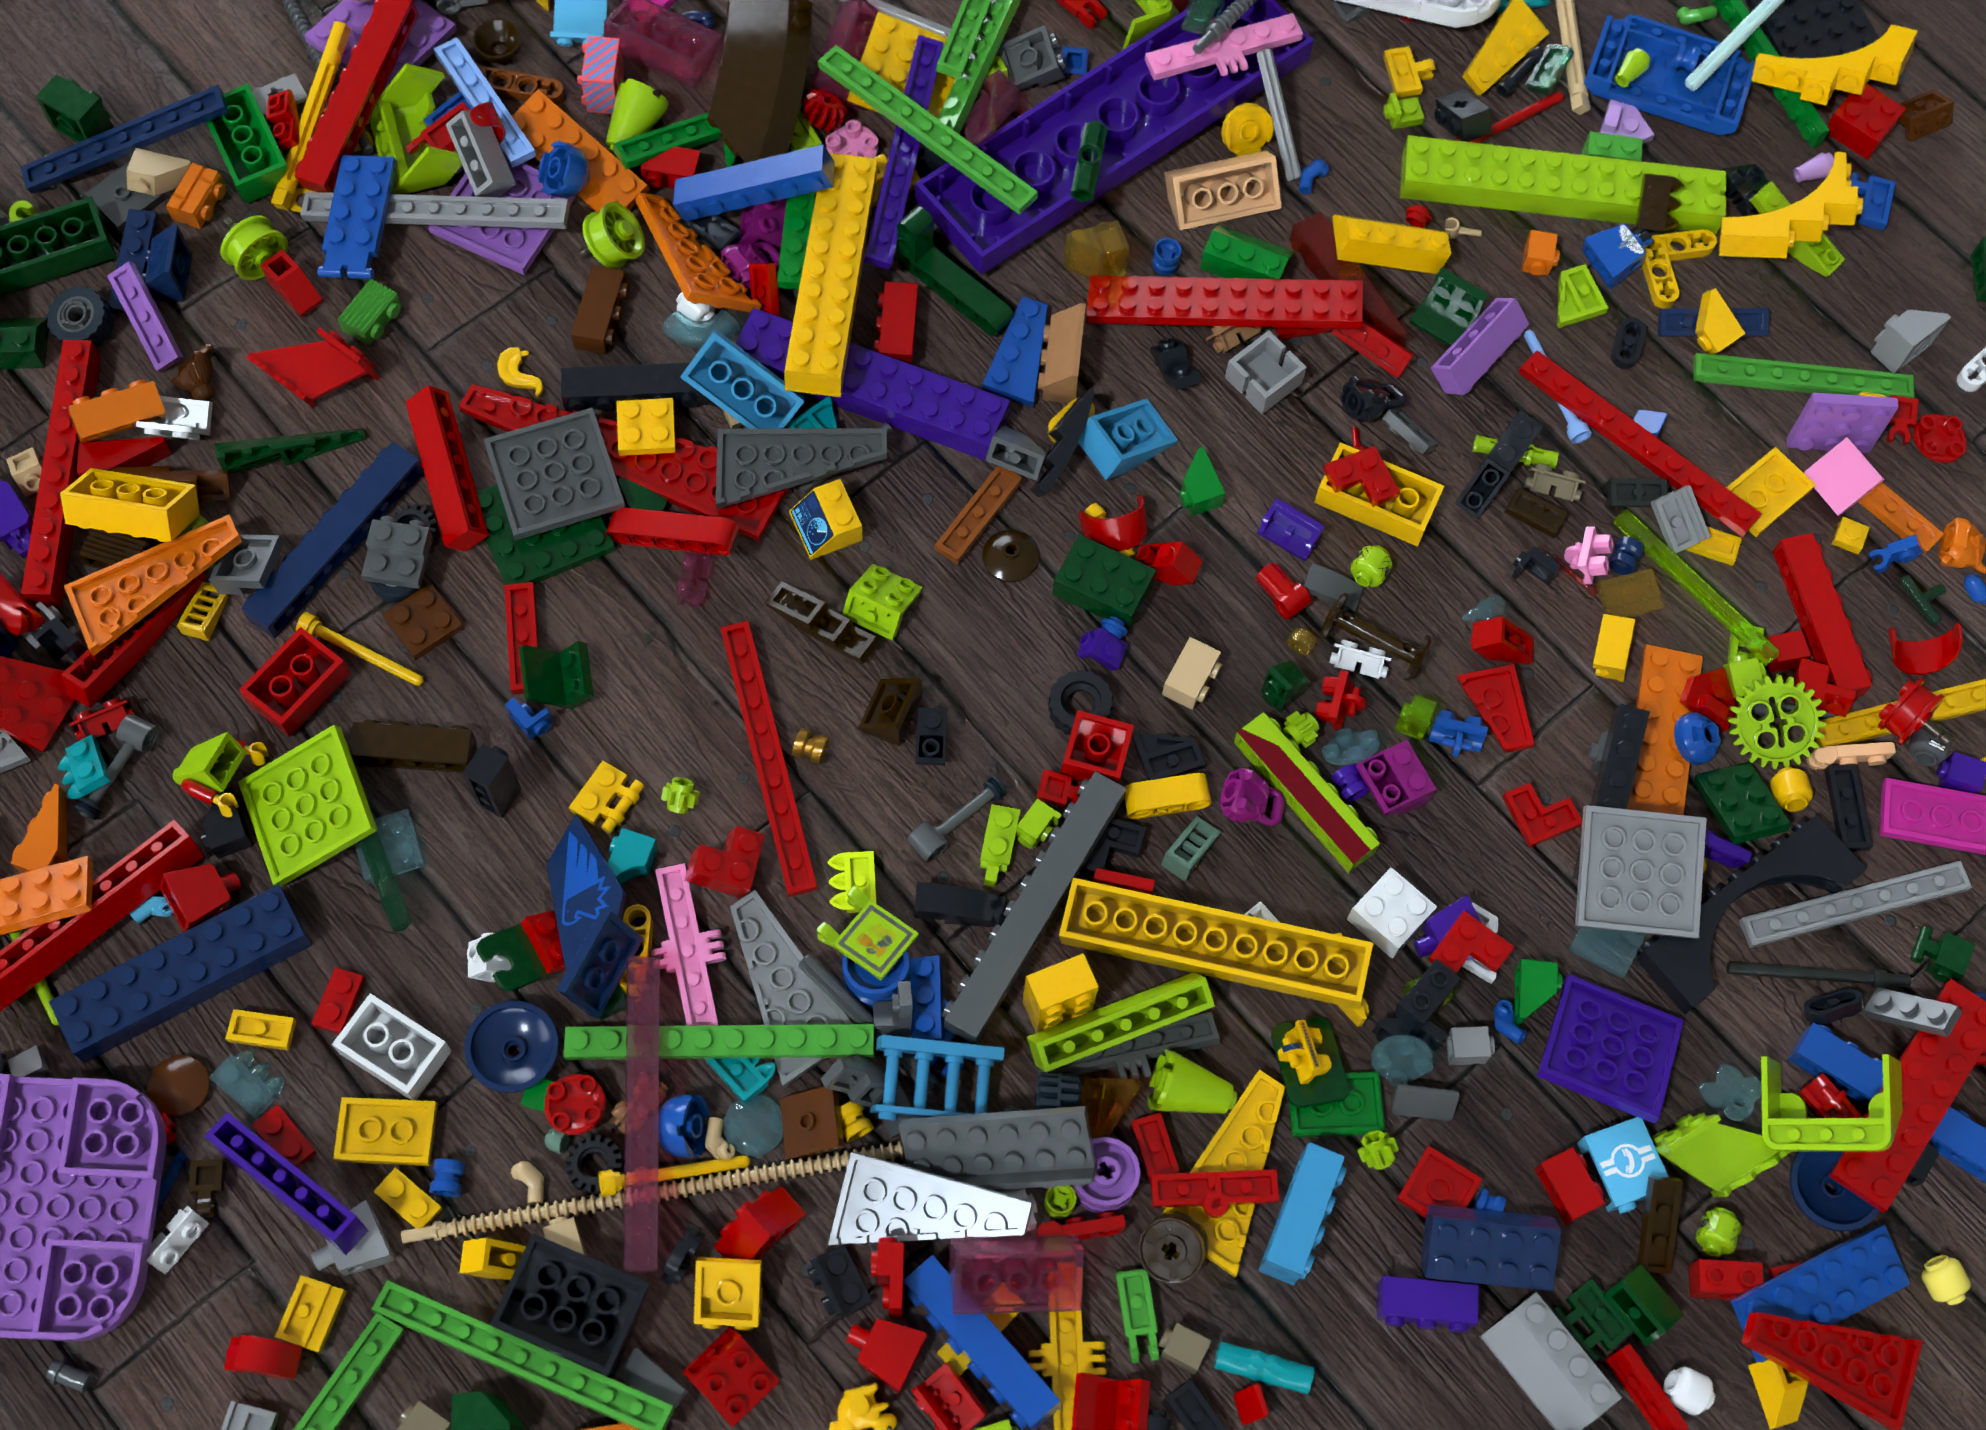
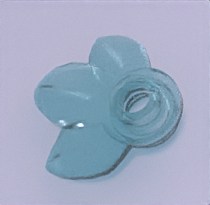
M1721 1064L1717 1071L1716 1082H1703L1698 1086L1701 1096L1710 1106L1723 1109L1726 1116L1734 1121H1742L1749 1118L1754 1110V1102L1760 1098L1762 1093L1761 1084L1756 1076L1743 1078L1741 1072L1729 1064ZM1734 1102L1741 1103L1743 1106L1739 1107Z

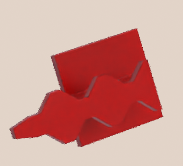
M320 327L316 332L325 341L249 353L246 357L313 409L317 405L313 402L314 400L365 374H368L376 381L380 378L373 370L376 365L367 359L366 355L353 345H348L333 330L328 334Z

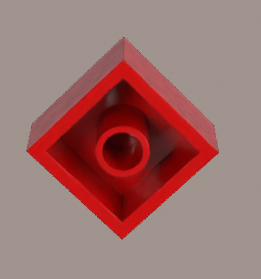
M1867 84L1861 95L1851 93L1835 111L1827 125L1829 128L1827 135L1868 160L1895 128L1906 108Z

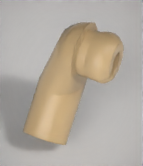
M711 1117L708 1121L705 1138L706 1149L715 1159L733 1158L735 1147L733 1144L729 1145L722 1137L724 1120Z

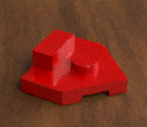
M1724 668L1688 678L1679 703L1692 712L1702 713L1718 726L1720 732L1728 731L1730 722L1727 721V718L1733 717L1734 714L1729 707L1736 706Z

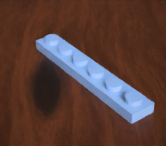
M458 37L435 47L436 57L471 108L485 102L493 103L506 131L500 148L511 167L514 168L536 157L534 148Z

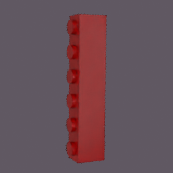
M427 385L405 402L409 414L408 417L412 425L415 443L418 447L421 465L424 469L444 546L466 552L489 535L449 392Z
M1813 533L1781 539L1772 552L1814 662L1830 666L1827 683L1856 691L1855 698L1862 697L1872 686V677L1862 661L1861 648L1858 643H1855L1851 622L1845 617L1841 596L1835 591L1832 583V573L1824 563L1821 545L1816 542Z

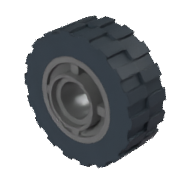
M75 286L69 290L62 291L59 296L54 298L53 303L49 306L46 318L48 319L47 326L51 330V334L61 343H63V340H91L96 347L104 343V340L110 336V331L114 327L113 320L115 315L112 313L111 305L95 290L88 289L85 286Z

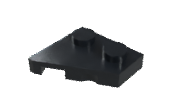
M1136 730L1132 733L1131 739L1147 780L1185 775L1205 768L1206 764L1195 738L1182 736L1174 738L1171 735L1159 733L1158 736L1140 734L1141 731Z

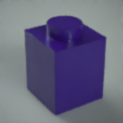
M1953 752L1938 765L1936 776L1940 777L1938 787L1978 794L1984 786L1986 762Z

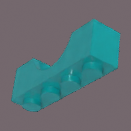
M624 828L621 829L618 837L614 836L609 848L611 856L608 864L621 885L631 878L647 876L659 849L655 838Z

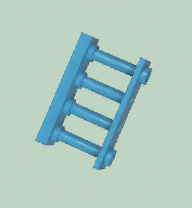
M881 1035L877 1038L876 1050L884 1051V1056L887 1057L883 1104L871 1106L870 1113H879L878 1119L893 1121L897 1120V1115L925 1118L969 1114L956 1112L960 1064H964V1060L976 1061L975 1066H978L974 1114L987 1113L991 1067H994V1063L1004 1060V1048ZM903 1053L915 1054V1060H917L913 1108L895 1106L899 1058L903 1057ZM933 1056L945 1057V1063H948L944 1111L926 1109L930 1061H933Z

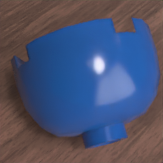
M562 141L554 142L550 145L554 148L550 153H544L539 165L538 181L544 185V189L541 188V190L546 194L559 198L575 196L589 182L588 160L577 147Z
M678 1095L663 1104L654 1119L653 1130L660 1145L666 1152L674 1156L695 1158V1156L703 1154L706 1148L705 1138L707 1127L704 1129L705 1117H710L706 1100L701 1095Z

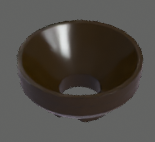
M491 19L476 28L473 34V45L477 54L485 61L503 63L518 54L521 48V34L517 26L505 19ZM497 45L507 47L506 51L501 54L493 53L492 49Z

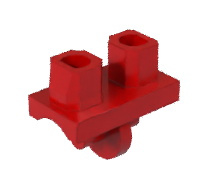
M1340 670L1339 677H1324L1322 692L1324 695L1333 696L1332 702L1319 701L1317 703L1315 711L1317 719L1331 722L1334 730L1342 731L1346 715L1354 717L1356 710L1360 711L1366 708L1367 701L1360 696L1361 689L1353 688V682L1348 679L1349 671Z
M1821 1073L1798 1092L1805 1103L1820 1118H1860L1862 1116L1845 1098L1847 1094L1843 1090L1840 1092L1824 1073Z

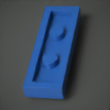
M940 955L910 958V983L913 1004L911 1038L944 1041L942 960Z

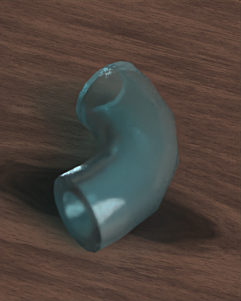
M721 310L717 315L705 321L691 320L677 311L667 318L662 327V332L682 346L700 349L715 329L730 339L740 331V327L737 321L724 310Z

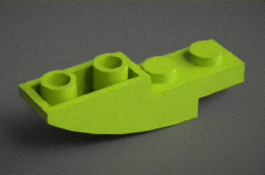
M1772 181L1766 184L1750 200L1760 214L1791 205ZM1823 232L1821 242L1794 241V246L1788 247L1787 251L1801 263L1825 277H1828L1845 260Z

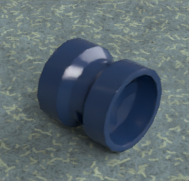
M1620 537L1615 545L1616 552L1611 554L1608 560L1609 568L1617 574L1631 576L1636 571L1638 565L1636 561L1642 557L1645 547L1634 538Z

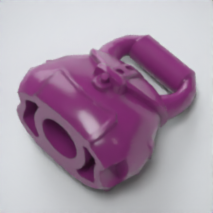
M760 241L753 244L749 243L748 245L733 244L726 246L721 251L720 260L731 271L729 277L736 283H742L748 289L747 292L751 290L749 264L769 263L759 249L762 248L771 260L776 263V271L778 270L780 252L769 242Z
M1239 768L1236 771H1231L1225 780L1219 806L1222 809V813L1232 821L1242 823L1251 820L1254 822L1258 821L1263 825L1275 826L1282 822L1286 799L1278 789L1268 786V783L1253 770ZM1269 795L1275 796L1271 818L1264 814L1268 805Z

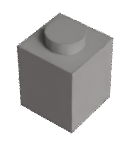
M1488 1026L1451 1028L1447 1033L1446 1045L1449 1065L1486 1064L1491 1058V1054L1495 1052L1494 1038L1489 1036Z

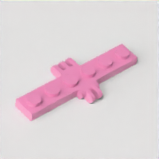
M1294 13L1233 30L1230 28L1218 41H1213L1201 54H1196L1193 51V46L1200 40L1196 39L1146 53L1145 62L1154 81L1213 64L1217 65L1221 76L1228 75L1227 65L1232 74L1238 72L1236 63H1238L1241 71L1247 70L1248 64L1244 56L1264 49H1272L1301 41L1303 32ZM1212 22L1205 23V28L1207 29Z
M685 863L655 869L669 940L661 943L662 948L650 951L651 958L653 959L664 957V959L652 963L653 969L660 970L666 968L667 973L676 972L687 1026L719 1025L706 965L722 962L727 959L725 952L713 954L714 951L724 948L723 941H710L721 938V930L716 929L699 933L689 882L684 881L687 872Z

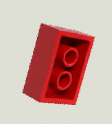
M300 627L238 691L250 707L290 738L351 673L343 659Z

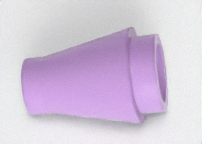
M1821 152L1801 166L1794 168L1793 172L1796 181L1801 183L1827 178L1834 163L1833 155Z

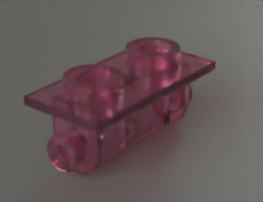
M685 553L681 568L685 569L683 578L678 580L675 594L679 595L678 606L684 600H688L689 605L693 607H699L700 603L704 602L708 583L698 580V577L706 580L709 578L713 563L711 554Z

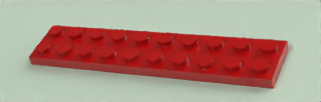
M1090 275L1086 323L1362 329L1363 281Z

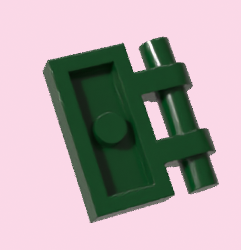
M1592 1279L1565 1299L1573 1309L1572 1312L1567 1315L1559 1305L1552 1310L1594 1363L1601 1358L1594 1349V1345L1600 1342L1608 1352L1633 1332L1630 1326L1604 1297V1293ZM1578 1319H1581L1592 1332L1589 1337L1585 1338L1574 1324Z

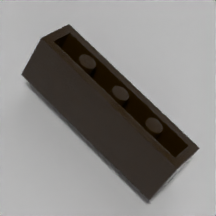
M367 719L363 722H353L349 751L355 766L463 773L474 757L476 738L472 730L460 725H454L451 728H440L430 723L422 724V726H410L408 723L400 721L393 722L392 724H381L376 720Z

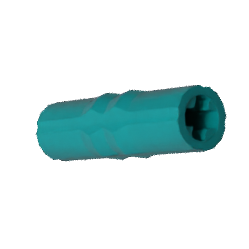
M1222 1341L1219 1342L1213 1366L1215 1369L1240 1375L1250 1380L1261 1381L1267 1385L1279 1386L1303 1394L1309 1393L1314 1376V1367Z

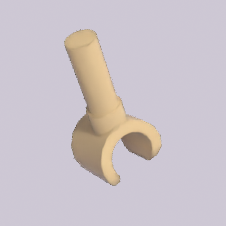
M1456 218L1445 220V232L1448 233L1449 239H1455L1459 234L1481 236V230L1461 227Z

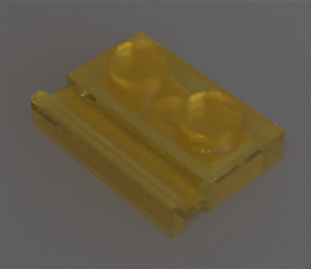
M1653 569L1599 581L1596 584L1603 609L1608 615L1630 618L1664 608V603H1661L1660 600L1661 594Z

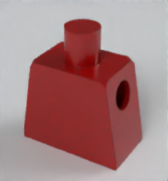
M206 864L163 874L159 888L182 931L185 932L227 911L231 902L229 893L241 889V883L236 873L233 872L220 877L214 865Z
M877 1319L871 1332L854 1324L847 1336L846 1342L862 1349L857 1358L859 1366L900 1395L927 1340V1334L919 1330Z

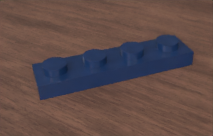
M128 210L116 269L129 261L135 263L141 276L143 273H146V251L151 248L152 238L155 237L159 219L156 211ZM112 287L109 304L113 309L112 313L126 314Z
M1700 308L1658 309V337H1698L1695 329ZM1729 308L1746 333L1743 336L1769 335V308Z

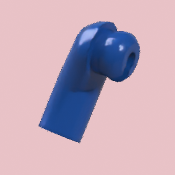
M1314 160L1302 170L1299 183L1300 193L1310 194L1313 179L1317 175L1324 177V175L1328 174L1329 165L1324 160Z
M1968 574L1964 578L1966 592L1973 602L1986 604V585L1977 574Z

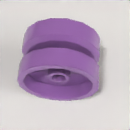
M1109 1137L1092 1139L1097 1161L1094 1183L1079 1187L1070 1186L1075 1190L1078 1204L1089 1212L1097 1214L1117 1212L1128 1205L1138 1187L1141 1172L1138 1158L1132 1149L1119 1139ZM1106 1173L1109 1176V1180H1106L1105 1176L1099 1177L1098 1175Z

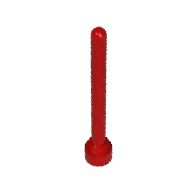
M1556 92L1492 124V132L1466 142L1481 143L1561 102L1564 95L1562 92Z

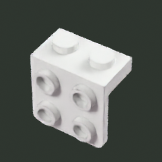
M160 396L166 411V417L151 423L136 421V427L144 428V434L200 440V435L210 436L213 402Z

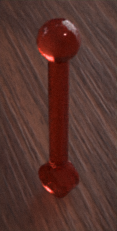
M1552 555L1557 563L1561 565L1560 569L1586 588L1590 596L1598 594L1597 586L1584 584L1583 579L1563 564L1557 555Z

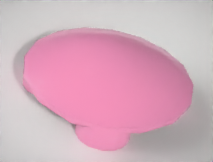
M849 120L844 126L828 135L825 140L826 149L829 153L874 158L879 148L878 138L874 132L862 126L857 120Z

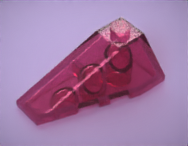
M1000 69L984 79L963 125L966 129L964 131L966 139L974 146L991 136L1018 106L1020 90Z

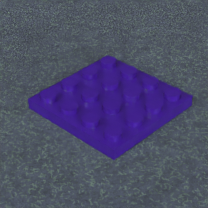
M1568 974L1562 987L1537 1077L1655 1124L1660 1117L1684 1020Z

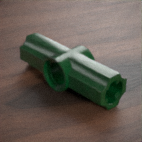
M1092 120L1089 123H1085L1070 193L1077 201L1087 202L1094 199L1108 127L1100 121Z

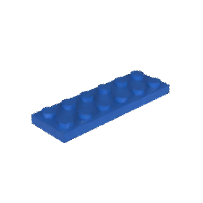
M1876 1225L1732 1299L1730 1302L1743 1333L1749 1313L1757 1312L1788 1317L1799 1321H1812L1822 1325H1834L1908 1286L1910 1282L1886 1226ZM1751 1349L1756 1362L1768 1360Z

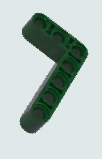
M916 206L897 224V258L900 264L990 336H996L1014 318L1013 311L1004 301L933 247V219L924 208Z

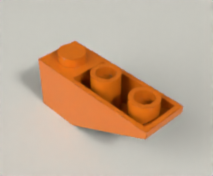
M54 784L51 791L45 794L40 811L36 818H33L28 824L26 836L22 843L17 845L13 851L10 863L20 873L59 864L67 860L68 798L66 797V792L58 784Z

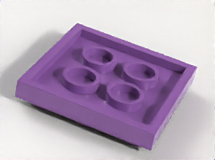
M1812 393L1786 438L1787 448L1826 450L1829 452L1848 437L1861 453H1870L1899 408L1898 399L1891 397Z

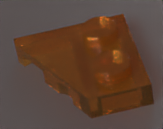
M1085 1077L1081 1095V1106H1086L1092 1139L1109 1137L1140 1088V1082L1134 1079Z

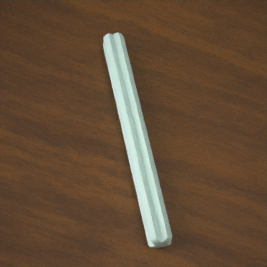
M1763 0L1686 78L1685 86L1691 91L1697 90L1784 0Z

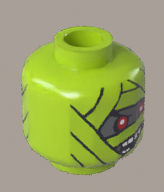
M1378 545L1365 546L1351 563L1350 571L1356 583L1360 586L1373 588L1380 586L1392 569L1393 563L1388 551Z
M1720 1207L1713 1208L1702 1214L1695 1238L1706 1254L1712 1257H1721L1735 1251L1742 1226L1737 1220V1216L1730 1210Z

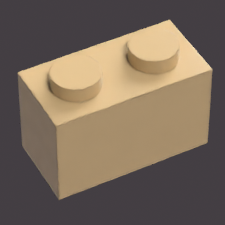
M1189 637L1164 683L1162 695L1192 710L1197 701L1203 703L1210 687L1206 686L1209 679L1215 680L1222 667V664L1218 662L1221 652Z

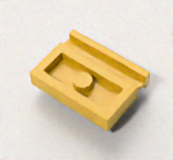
M301 1275L275 1338L321 1354L347 1291Z

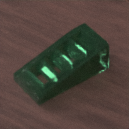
M1192 0L1182 23V30L1205 35L1206 29L1211 23H1214L1225 5V0Z

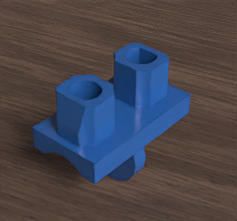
M1441 710L1439 715L1435 717L1429 734V742L1452 747L1451 756L1458 757L1460 749L1480 752L1488 727L1482 725V719L1479 717H1466L1465 722L1455 720L1453 712Z

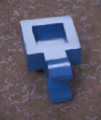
M1913 535L1887 544L1888 547L1885 549L1873 550L1869 555L1872 560L1879 557L1883 558L1881 564L1873 566L1876 573H1882L1890 567L1892 561L1907 563L1915 560L1924 551L1917 536Z

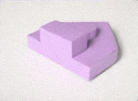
M1610 99L1599 133L1643 139L1642 144L1653 140L1655 134L1635 106Z

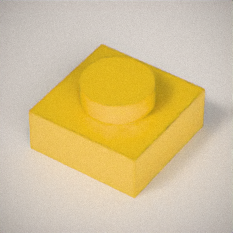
M1842 517L1831 544L1858 555L1863 548L1870 527Z

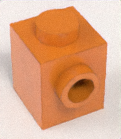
M1531 230L1524 247L1521 271L1533 275L1548 276L1552 266H1557L1560 250H1556L1558 234Z

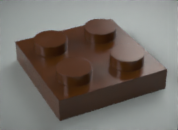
M431 582L382 613L385 621L415 661L464 629L462 623Z

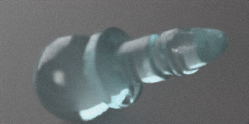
M1491 595L1486 600L1480 601L1478 607L1469 610L1462 617V620L1475 621L1480 618L1487 620L1492 617H1499L1506 610V602L1499 595Z

